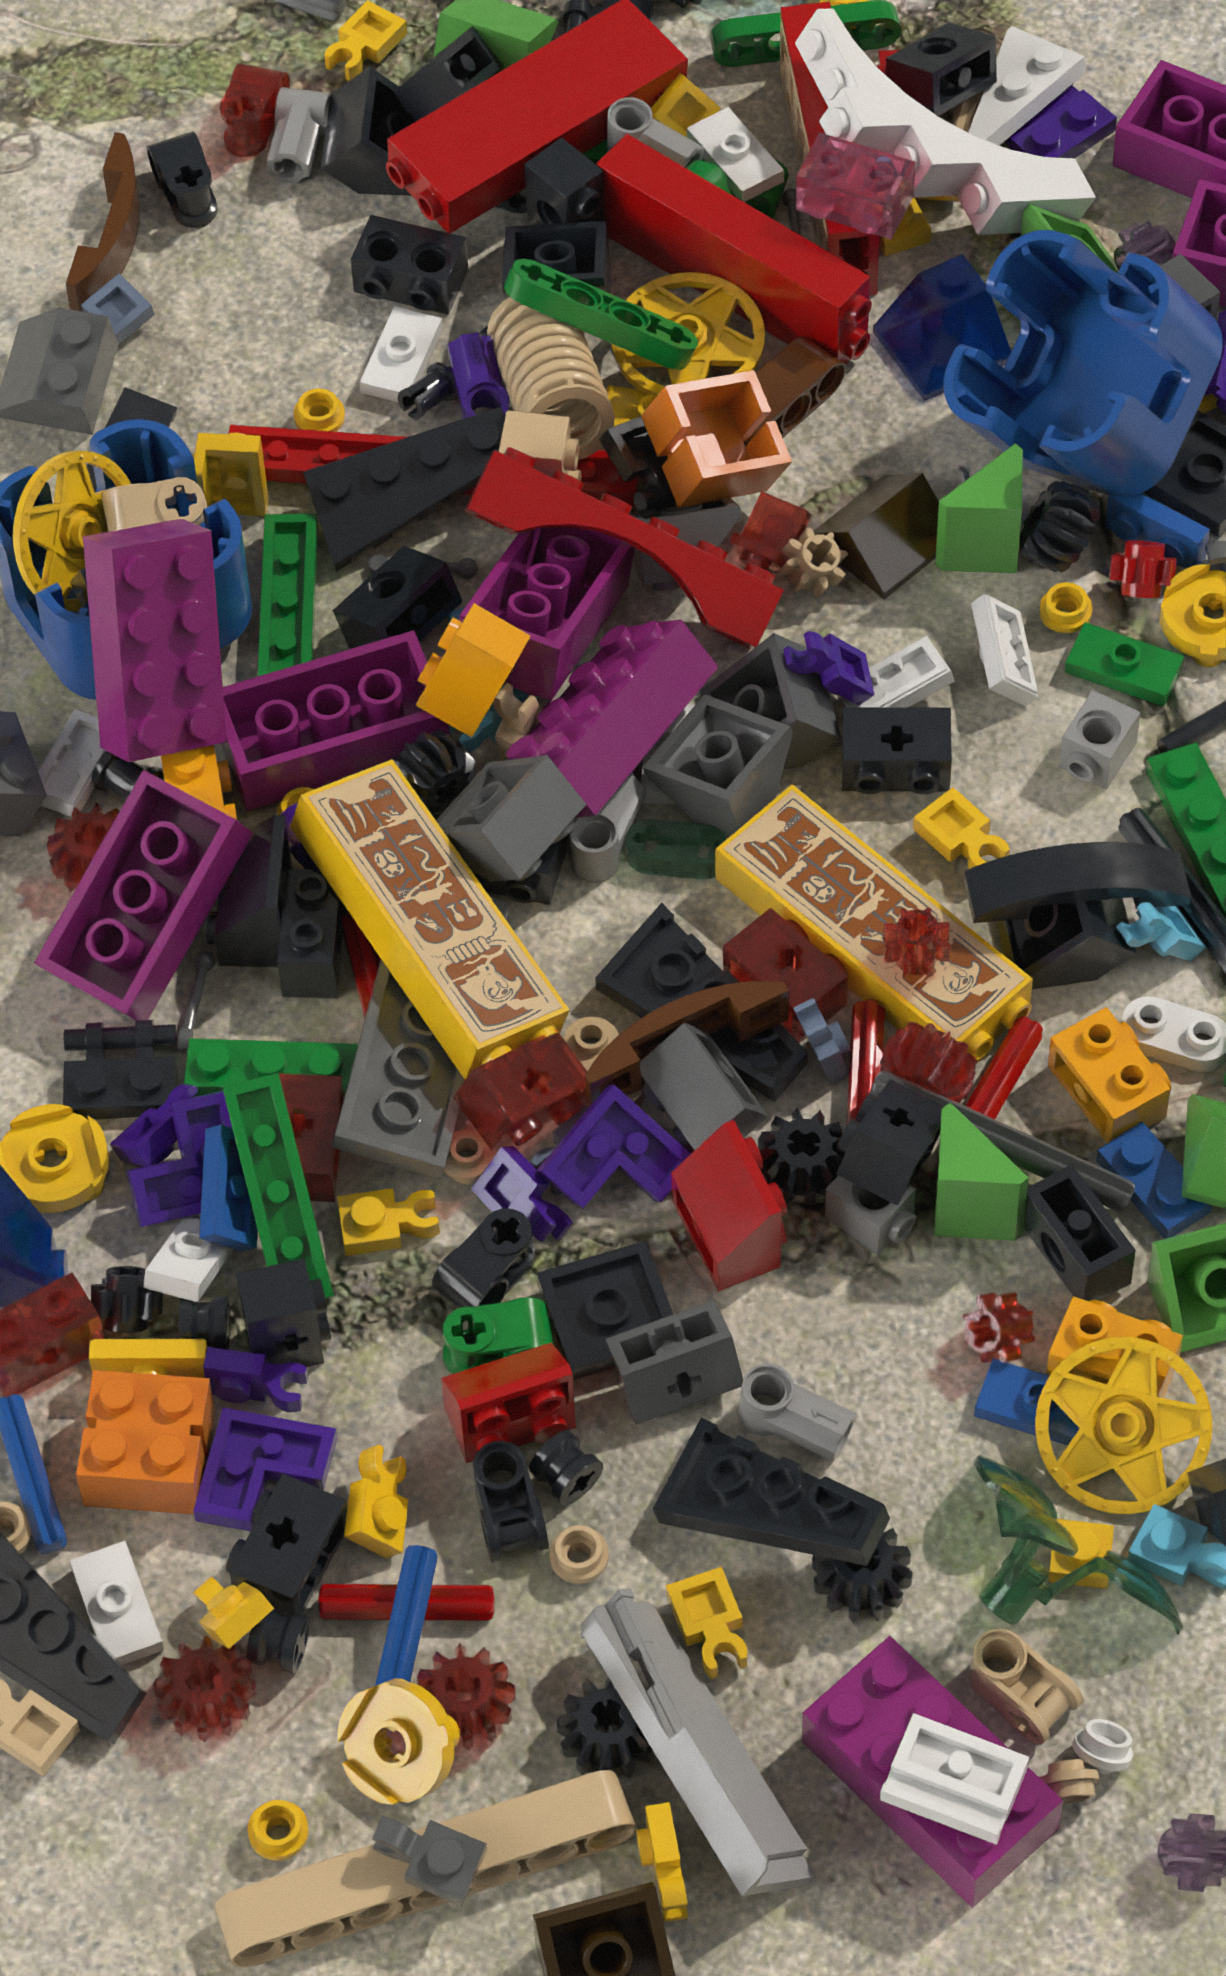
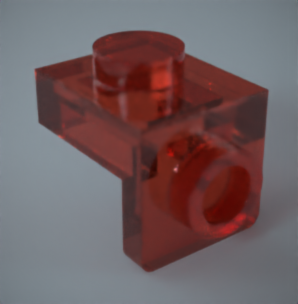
M761 491L742 534L734 532L730 543L741 553L738 560L742 563H750L766 571L769 570L770 566L781 569L791 559L783 553L782 549L790 539L799 542V538L805 531L812 515L806 509Z

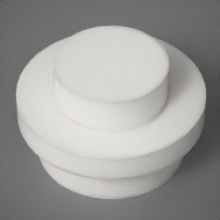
M1104 1719L1088 1721L1085 1728L1076 1733L1072 1743L1075 1753L1081 1760H1084L1085 1766L1088 1769L1098 1770V1773L1101 1774L1125 1770L1129 1767L1133 1758V1751L1130 1747L1132 1737L1129 1732L1122 1726Z

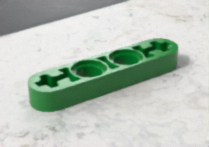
M873 0L831 6V9L835 10L852 39L863 51L887 47L896 42L900 37L902 30L897 10L891 2ZM780 12L731 18L716 24L709 35L715 61L726 67L780 61V41L770 40L772 36L780 33Z
M530 259L516 260L504 283L506 293L518 303L670 369H685L689 365L698 346V339L688 328Z

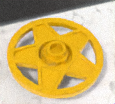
M693 272L670 274L644 284L626 299L630 303L637 306L641 305L646 310L688 328L698 339V346L689 365L685 369L675 370L666 367L671 385L706 379L710 366L740 367L733 373L735 374L755 371L761 361L765 347V328L761 313L747 293L723 278ZM683 287L710 289L689 304L668 291L669 289ZM737 304L743 309L752 324L754 340L727 326ZM612 344L614 359L623 376L641 392L647 395H658L665 386L648 380L635 368L661 367L662 365Z
M81 450L58 454L37 469L20 496L13 526L15 558L21 576L28 588L35 595V593L58 583L62 590L65 609L79 612L80 607L82 608L78 598L66 599V597L72 590L70 581L79 570L85 568L83 536L108 532L101 497L103 491L94 492L86 463L100 468L113 481L116 487L131 484L123 470L111 459L95 452ZM57 473L54 503L33 507L45 483ZM28 540L47 550L42 579L33 566Z
M1111 1337L1091 1342L1077 1349L1054 1369L1046 1381L1038 1400L1035 1433L1038 1449L1047 1470L1067 1494L1084 1505L1099 1511L1115 1514H1135L1151 1510L1154 1504L1161 1507L1169 1503L1190 1486L1187 1472L1203 1467L1209 1454L1213 1434V1417L1211 1405L1203 1384L1192 1368L1181 1357L1166 1347L1149 1340L1134 1337ZM1126 1349L1107 1384L1069 1373L1074 1367L1096 1354ZM1157 1357L1165 1361L1182 1376L1197 1404L1158 1397ZM1052 1400L1080 1428L1058 1460L1054 1455L1049 1435ZM1199 1436L1198 1445L1189 1466L1174 1484L1167 1488L1162 1448ZM1114 1468L1138 1501L1104 1499L1082 1489L1078 1485Z

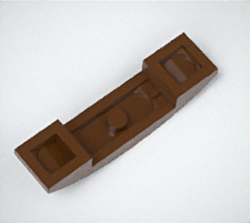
M114 133L103 166L107 200L112 205L98 248L78 245L69 271L66 290L70 310L83 312L81 304L118 273H123L136 242L140 220V201L133 155L124 133Z
M750 981L726 984L686 995L650 1012L620 1033L594 1060L585 1074L586 1105L589 1108L608 1085H615L626 1096L640 1090V1061L683 1023L704 1030L709 1035L729 1026L738 1041L742 1042L789 1020V989L784 982Z

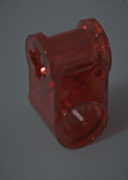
M242 63L236 65L230 85L219 106L220 116L227 126L223 138L226 150L232 155L251 157L259 154L266 148L275 127V108L279 90L281 87L290 88L289 73Z

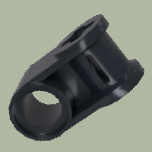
M194 131L146 146L155 180L159 188L163 190L178 223L186 227H200L210 223L216 217L218 208L216 198L210 187L212 183L211 171L205 160L196 133Z
M502 1208L490 1213L475 1231L441 1262L433 1276L432 1287L458 1308L501 1303L505 1295L530 1271L535 1262L536 1253L531 1241L532 1229L527 1217L523 1213L509 1208Z
M492 1441L484 1445L476 1453L473 1469L481 1527L490 1561H500L501 1554L533 1546H537L540 1551L549 1549L543 1513L539 1500L535 1497L522 1451L513 1443L506 1441ZM497 1470H505L514 1475L510 1481L505 1483H494L486 1478L490 1473Z

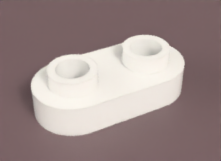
M1150 996L1135 999L1126 1006L1122 1015V1022H1126L1132 1028L1138 1039L1139 1049L1145 1056L1196 1072L1214 1071L1226 1062V1023L1219 1017ZM1142 1018H1154L1159 1022L1148 1024ZM1202 1033L1212 1037V1039L1204 1041L1196 1038L1195 1035Z

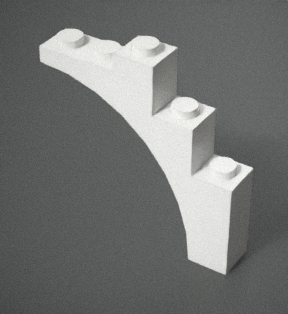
M817 9L796 40L795 44L828 105V109L819 122L839 160L888 158L909 198L957 196L978 235L1021 233L1023 210L1029 203L1079 221L1096 199L1075 159L1041 157L996 145L975 137L941 119L908 96L881 72L857 45L834 9Z

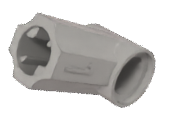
M286 87L280 88L275 108L276 130L267 158L268 172L278 176L281 181L299 183L302 178L310 177L320 137H325L331 93Z
M626 97L617 100L610 106L607 123V152L626 134H629L685 168L695 160L702 161L704 147L653 119L650 106L643 100Z
M630 773L596 816L578 817L574 820L575 825L569 833L571 866L577 877L586 882L598 883L606 881L613 877L618 870L620 850L647 793L646 786L640 783L632 773ZM591 846H599V847H601V848L590 849V848H588V847H591Z
M774 1364L757 1365L751 1368L744 1376L738 1413L741 1423L747 1430L760 1436L776 1434L834 1462L848 1439L857 1413L794 1384L789 1373L782 1367ZM767 1394L776 1398L779 1403L766 1406L755 1401L753 1397Z

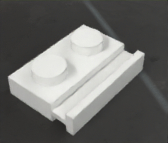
M913 1713L891 1765V1771L882 1786L880 1800L997 1845L1004 1823L1009 1816L1028 1769L1030 1757Z

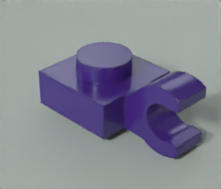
M808 631L804 634L807 650L797 651L790 646L783 649L786 664L790 671L797 674L817 672L821 683L830 693L838 694L858 706L875 695L866 653L836 636L829 634L823 638L816 632Z
M181 1084L175 1087L162 1106L158 1109H147L109 1145L119 1159L123 1162L141 1166L157 1164L166 1159L175 1148L174 1143L177 1141L169 1103L193 1097L198 1092L196 1086Z
M515 1146L501 1147L471 1188L492 1212L502 1208H509L523 1213L530 1222L532 1235L540 1242L545 1241L549 1234L556 1240H561L573 1224L572 1220L563 1210L541 1197L550 1183L536 1171L533 1165Z
M212 1347L207 1348L203 1370L205 1378L210 1380L212 1395H216L218 1398L230 1403H244L248 1400L265 1402L266 1395H268L272 1399L273 1404L282 1411H301V1394L286 1392L283 1388L289 1383L307 1384V1367L294 1362L284 1364L266 1363L264 1354Z

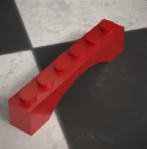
M507 447L504 454L496 450L491 453L464 512L510 534L539 528L569 527L599 532L626 542L651 557L674 578L692 603L703 627L748 649H754L758 646L784 589L773 585L776 577L774 574L750 563H747L744 570L725 561L728 555L726 551L706 541L699 540L696 547L677 538L680 529L656 517H651L647 524L629 515L632 506L616 497L605 493L601 500L581 492L584 486L582 481L558 470H555L553 477H550L533 468L536 462L534 458L514 448Z

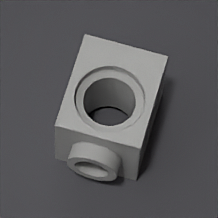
M1092 690L1062 736L1059 767L1067 770L1078 780L1084 782L1091 781L1107 789L1137 743L1141 712Z
M838 1176L826 1188L825 1217L876 1255H879L891 1241L895 1243L902 1241L914 1226L916 1221V1215L914 1214L916 1189L910 1186L897 1206ZM879 1203L884 1205L885 1208L870 1210L864 1207V1205Z

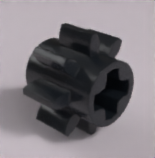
M136 1266L111 1267L106 1270V1278L102 1279V1284H91L90 1312L98 1313L99 1319H105V1329L118 1333L142 1332L148 1328V1321L152 1320V1315L162 1314L163 1293L144 1287L145 1268Z

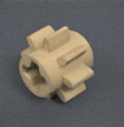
M807 528L800 536L799 542L790 539L782 549L783 553L791 559L779 571L780 574H788L790 581L794 584V592L797 593L801 589L813 590L816 597H821L828 589V583L837 586L846 575L836 566L846 558L848 553L847 551L839 550L838 545L833 540L834 534L832 532L826 536L814 535L813 530ZM812 559L817 563L816 566L810 562Z

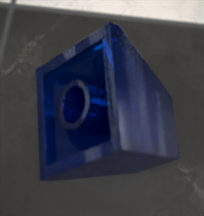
M963 254L918 273L873 325V333L924 402L944 393L945 371L958 345L963 344L983 350L1001 366L1006 365L1011 354V349L993 298L987 292L985 282Z
M0 1165V1308L57 1306L58 1284H65L68 1280L66 1249H57L52 1227Z

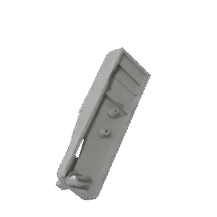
M631 1589L618 1590L605 1605L596 1606L581 1623V1638L586 1639L588 1643L586 1646L594 1652L741 1896L807 1886L816 1876L803 1857L807 1850L805 1844L665 1618L652 1604L642 1601L634 1602L633 1599L635 1597ZM630 1658L633 1661H638L650 1686L647 1691H645Z

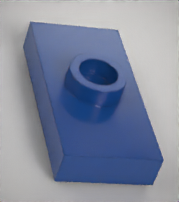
M993 1358L975 1405L974 1417L1036 1436V1409L1042 1389L1049 1375ZM1052 1400L1049 1419L1051 1441L1068 1446L1080 1428Z

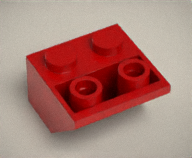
M734 1120L722 1124L671 1172L672 1202L718 1292L780 1268L781 1244L787 1241L781 1222L782 1216L787 1214L784 1197L775 1182L767 1184L760 1169H763V1161L757 1144L752 1137L743 1138Z
M552 1343L441 1378L443 1404L465 1463L474 1461L476 1453L484 1445L492 1441H506L513 1443L517 1447L534 1441L545 1443L561 1431L576 1428L573 1373L569 1363Z

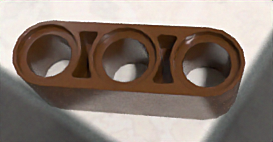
M799 336L756 372L771 412L748 440L744 441L745 447L763 425L769 421H776L782 438H784L835 393L844 379L846 365L806 336Z

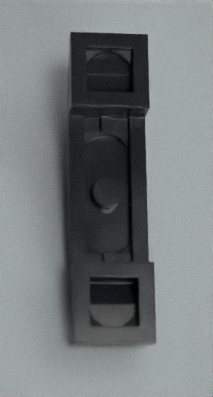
M1088 842L1038 848L980 864L964 871L963 875L973 923L1028 919L1031 906L1132 897L1136 909L1141 903L1145 902L1151 903L1154 908L1190 905L1191 894L1180 853L1162 847L1138 843Z

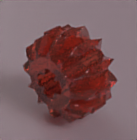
M96 802L91 812L82 813L74 806L71 813L72 820L56 818L55 834L48 836L47 850L51 857L49 862L51 871L56 876V879L63 878L64 885L70 892L77 888L120 812L118 808L103 814L102 808Z
M909 1022L905 1028H898L894 1036H890L882 1050L884 1054L880 1060V1071L887 1070L946 1098L961 1103L962 1099H966L973 1086L972 1080L976 1074L975 1067L978 1060L967 1052L968 1045L965 1042L956 1041L951 1037L950 1031L945 1033L939 1031L932 1023H928L923 1027L916 1022Z
M206 1634L200 1642V1649L192 1650L190 1645L181 1641L178 1646L180 1659L162 1657L160 1668L164 1676L156 1678L153 1682L155 1696L161 1699L157 1705L159 1715L164 1721L174 1719L175 1732L181 1737L194 1727L197 1728L198 1738L204 1743L210 1736V1728L218 1727L223 1734L230 1737L233 1731L230 1718L248 1721L251 1712L247 1701L255 1699L257 1695L256 1682L249 1678L253 1672L251 1662L246 1656L236 1658L237 1653L234 1645L230 1649L222 1645L217 1650H214L212 1639ZM208 1684L210 1691L202 1693L200 1686Z
M459 1643L455 1648V1658L450 1660L445 1655L436 1651L432 1657L434 1669L420 1668L417 1674L418 1685L429 1691L443 1706L446 1714L457 1722L464 1748L469 1751L473 1747L474 1735L477 1734L493 1743L497 1737L495 1724L509 1725L512 1719V1710L508 1704L516 1700L515 1685L512 1682L506 1681L509 1677L508 1667L503 1661L490 1664V1652L485 1647L480 1649L472 1658L467 1657L465 1646ZM464 1692L471 1694L470 1700L458 1701L457 1694Z

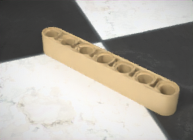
M611 1770L588 1773L439 1822V1824L487 1843V1852L467 1896L611 1849L629 1840L637 1830L617 1774ZM426 1827L415 1830L414 1832L423 1836ZM374 1844L228 1892L217 1900L214 1909L231 1962L234 1966L242 1968L260 1965L450 1901L406 1883L405 1873L409 1864L377 1852L373 1849Z

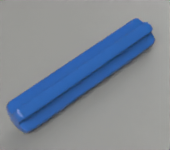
M18 1394L0 1398V1432L36 1550L40 1554L59 1551L67 1545V1538L24 1399Z
M408 1545L405 1549L375 1686L394 1678H401L411 1682L438 1559L436 1551L429 1547Z

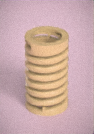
M511 297L507 298L492 313L488 322L487 335H491L497 364L513 409L517 412L570 417L571 439H579L578 460L587 458L602 447L599 438L608 428L614 427L615 415L582 330L524 306Z

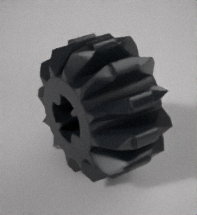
M1065 481L1051 483L1045 491L1040 493L1035 505L1031 506L1028 517L1023 521L1024 528L1020 533L1019 540L1020 554L1029 558L1031 563L1042 569L1047 568L1053 572L1059 571L1061 573L1069 569L1072 563L1078 561L1083 549L1088 547V541L1096 531L1095 524L1100 518L1099 500L1089 495V491L1076 484L1071 485Z
M440 729L430 734L424 731L418 734L415 742L411 744L405 742L404 750L399 755L391 758L435 820L438 819L476 776L473 771L476 761L469 755V750L451 735L445 734Z
M796 1108L792 1113V1121L790 1122L775 1115L774 1120L771 1122V1131H761V1135L758 1138V1149L763 1161V1169H760V1171L764 1175L767 1184L775 1182L779 1189L782 1190L786 1205L798 1195L804 1196V1201L811 1207L815 1202V1194L820 1193L826 1196V1188L838 1177L836 1173L845 1153L836 1148L843 1134V1129L839 1122L824 1125L825 1116L821 1110L811 1119H803V1114Z
M894 1528L883 1532L867 1566L813 1555L812 1570L817 1573L814 1577L813 1587L817 1595H828L827 1608L830 1610V1613L847 1606L849 1607L848 1617L853 1623L860 1617V1610H868L870 1615L876 1621H879L883 1617V1604L898 1609L903 1603L902 1590L909 1589L912 1585L913 1572L907 1567L911 1561V1553L908 1546H896L898 1535Z
M609 1677L605 1682L606 1688L599 1690L594 1683L586 1679L585 1683L582 1684L583 1697L568 1694L564 1700V1709L567 1714L561 1715L557 1719V1732L565 1737L561 1741V1752L565 1758L577 1757L576 1767L581 1775L589 1772L595 1766L599 1767V1771L619 1767L624 1775L631 1778L635 1773L634 1760L649 1763L653 1757V1749ZM608 1724H614L619 1726V1730L614 1732L612 1726H609V1733H603L598 1731V1727L603 1725L605 1731H608Z

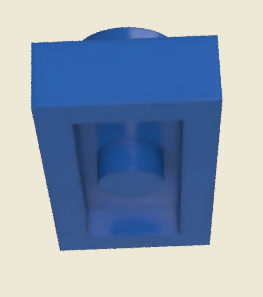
M1141 493L1129 497L1108 496L1105 528L1113 531L1120 539L1124 541L1141 540L1165 544L1164 557L1176 558V566H1181L1185 569L1202 563V560H1206L1205 545L1209 539V528Z
M1142 1121L1097 1150L1096 1162L1102 1168L1135 1184L1131 1202L1164 1239L1174 1237L1211 1213L1212 1205L1182 1197L1183 1167Z
M217 1125L205 1129L199 1239L242 1252L257 1248L258 1229L233 1128Z

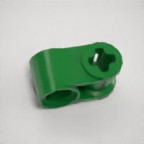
M521 1297L504 1303L458 1308L451 1312L443 1323V1339L445 1344L443 1346L442 1360L445 1368L451 1374L548 1343L554 1345L545 1302L539 1298ZM465 1321H468V1330H463V1323ZM469 1356H474V1363L472 1365H469Z

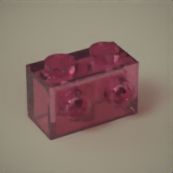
M819 132L796 175V210L808 213L815 218L827 219L856 228L863 233H872L892 239L914 197L915 161Z

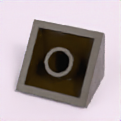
M923 473L884 475L813 532L814 535L825 536L832 532L834 534L833 540L838 545L839 550L847 551L848 553L840 564L885 600L936 559L939 500Z
M654 1882L533 1914L535 1947L544 1976H676Z

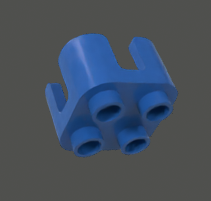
M1038 230L1020 236L1001 252L986 281L987 292L1020 320L1021 331L1004 368L983 350L963 344L958 345L948 362L944 375V395L947 404L955 415L1002 453L1014 444H1017L1023 449V467L1115 497H1129L1140 494L1157 484L1172 466L1218 366L1223 347L1222 333L1218 322L1158 264L1147 257L1128 252L1117 273L1110 269L1081 241L1070 235L1053 230Z
M143 419L126 420L98 431L90 439V451L101 454L115 462L126 474L131 484H147L176 477H186L197 483L195 463L189 448L175 431L161 423ZM27 466L11 474L0 483V578L7 605L60 681L73 693L84 698L96 700L89 610L81 607L79 612L66 610L62 590L58 583L34 595L26 585L18 569L13 545L14 517L20 496L29 479L38 469L35 466ZM93 466L97 485L96 492L116 487L113 481L100 468ZM48 482L43 486L33 507L53 503ZM180 493L176 495V504L168 506V509H176L179 517H185L189 515V506L196 504L197 501H189L186 493ZM226 499L203 509L204 522L200 525L211 530L220 649L232 643L244 632L252 614V601L241 523L237 513ZM28 540L33 566L42 579L47 550ZM73 588L66 599H77Z

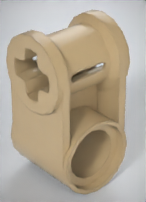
M176 477L147 484L123 485L101 493L108 532L176 519H184L200 526L204 522L203 509L207 508L202 488L195 481L186 477ZM180 493H186L189 501H197L196 504L189 506V515L185 517H179L176 509H168V506L176 504V495Z
M1000 1628L988 1630L976 1641L968 1676L972 1689L1001 1713L1013 1728L1028 1741L1036 1745H1042L1050 1737L1048 1729L1068 1709L1076 1710L1084 1702L1080 1689L1066 1673L1048 1663L1012 1631ZM990 1658H1001L1007 1661L1012 1669L1008 1672L998 1673L988 1669L983 1662Z

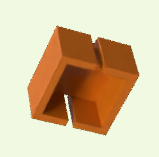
M754 370L666 385L641 415L657 456L668 457L662 465V469L678 508L768 491L792 463L776 421L766 422L745 447L744 441L748 440L771 412Z
M93 1370L86 1411L88 1428L84 1427L76 1471V1478L85 1507L194 1515V1506L206 1468L205 1457H209L215 1417V1406L209 1378Z

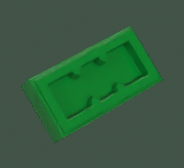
M1084 622L1065 662L1064 673L1165 707L1183 668L1184 655Z

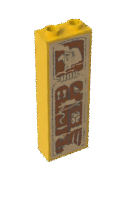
M393 759L300 795L290 828L465 1080L483 1072L489 1075L495 1074L506 1068L513 1059L532 1052L534 1055L544 1053L559 1041L561 1037L560 1032L570 1011Z
M793 784L715 849V877L717 881L863 1001L867 999L877 1000L878 1005L885 1009V1019L952 1075L957 1074L969 1062L971 1064L980 1062L988 1054L994 1040L1007 1028L1011 1029L1017 1018L1021 1016L1028 1017L1032 1009L1031 993L1033 978Z

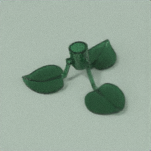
M979 1454L974 1459V1466L978 1474L988 1487L996 1493V1509L1001 1537L1017 1538L1011 1552L1001 1563L1002 1567L979 1594L981 1601L991 1612L1011 1625H1017L1036 1600L1047 1605L1054 1595L1089 1574L1099 1572L1107 1575L1116 1586L1128 1595L1165 1616L1172 1622L1177 1635L1180 1634L1184 1627L1176 1606L1165 1588L1143 1567L1114 1551L1107 1550L1103 1558L1096 1557L1047 1586L1044 1581L1049 1576V1573L1033 1556L1040 1545H1044L1067 1556H1074L1078 1551L1075 1539L1062 1524L1056 1521L1057 1511L1047 1494L1032 1480L1020 1472Z

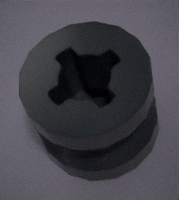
M216 1296L211 1302H194L181 1298L179 1307V1339H204L207 1342V1347L230 1350L231 1318L229 1297Z
M569 1430L561 1431L545 1442L536 1452L529 1465V1472L538 1481H547L552 1486V1496L562 1505L571 1504L585 1495L597 1482L603 1471V1463L594 1454H585L580 1449V1440Z
M274 1608L250 1630L246 1654L247 1662L256 1665H263L267 1661L278 1663L282 1671L296 1674L302 1663L308 1642L310 1617L299 1613L286 1617L279 1615Z

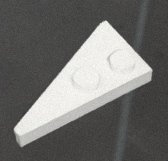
M1011 26L1006 32L996 58L997 82L984 90L968 133L996 145H1001L1086 73L1084 56Z

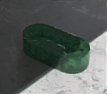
M643 819L634 823L627 831L625 836L626 859L633 869L644 874L699 880L712 879L715 877V849L727 837L722 830L708 824ZM647 841L657 842L653 852L647 853L643 851ZM700 846L711 847L707 858L697 857Z

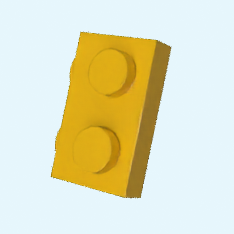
M198 433L195 454H192L195 463L197 483L205 495L207 507L226 499L237 515L265 517L269 498L261 436L241 433Z

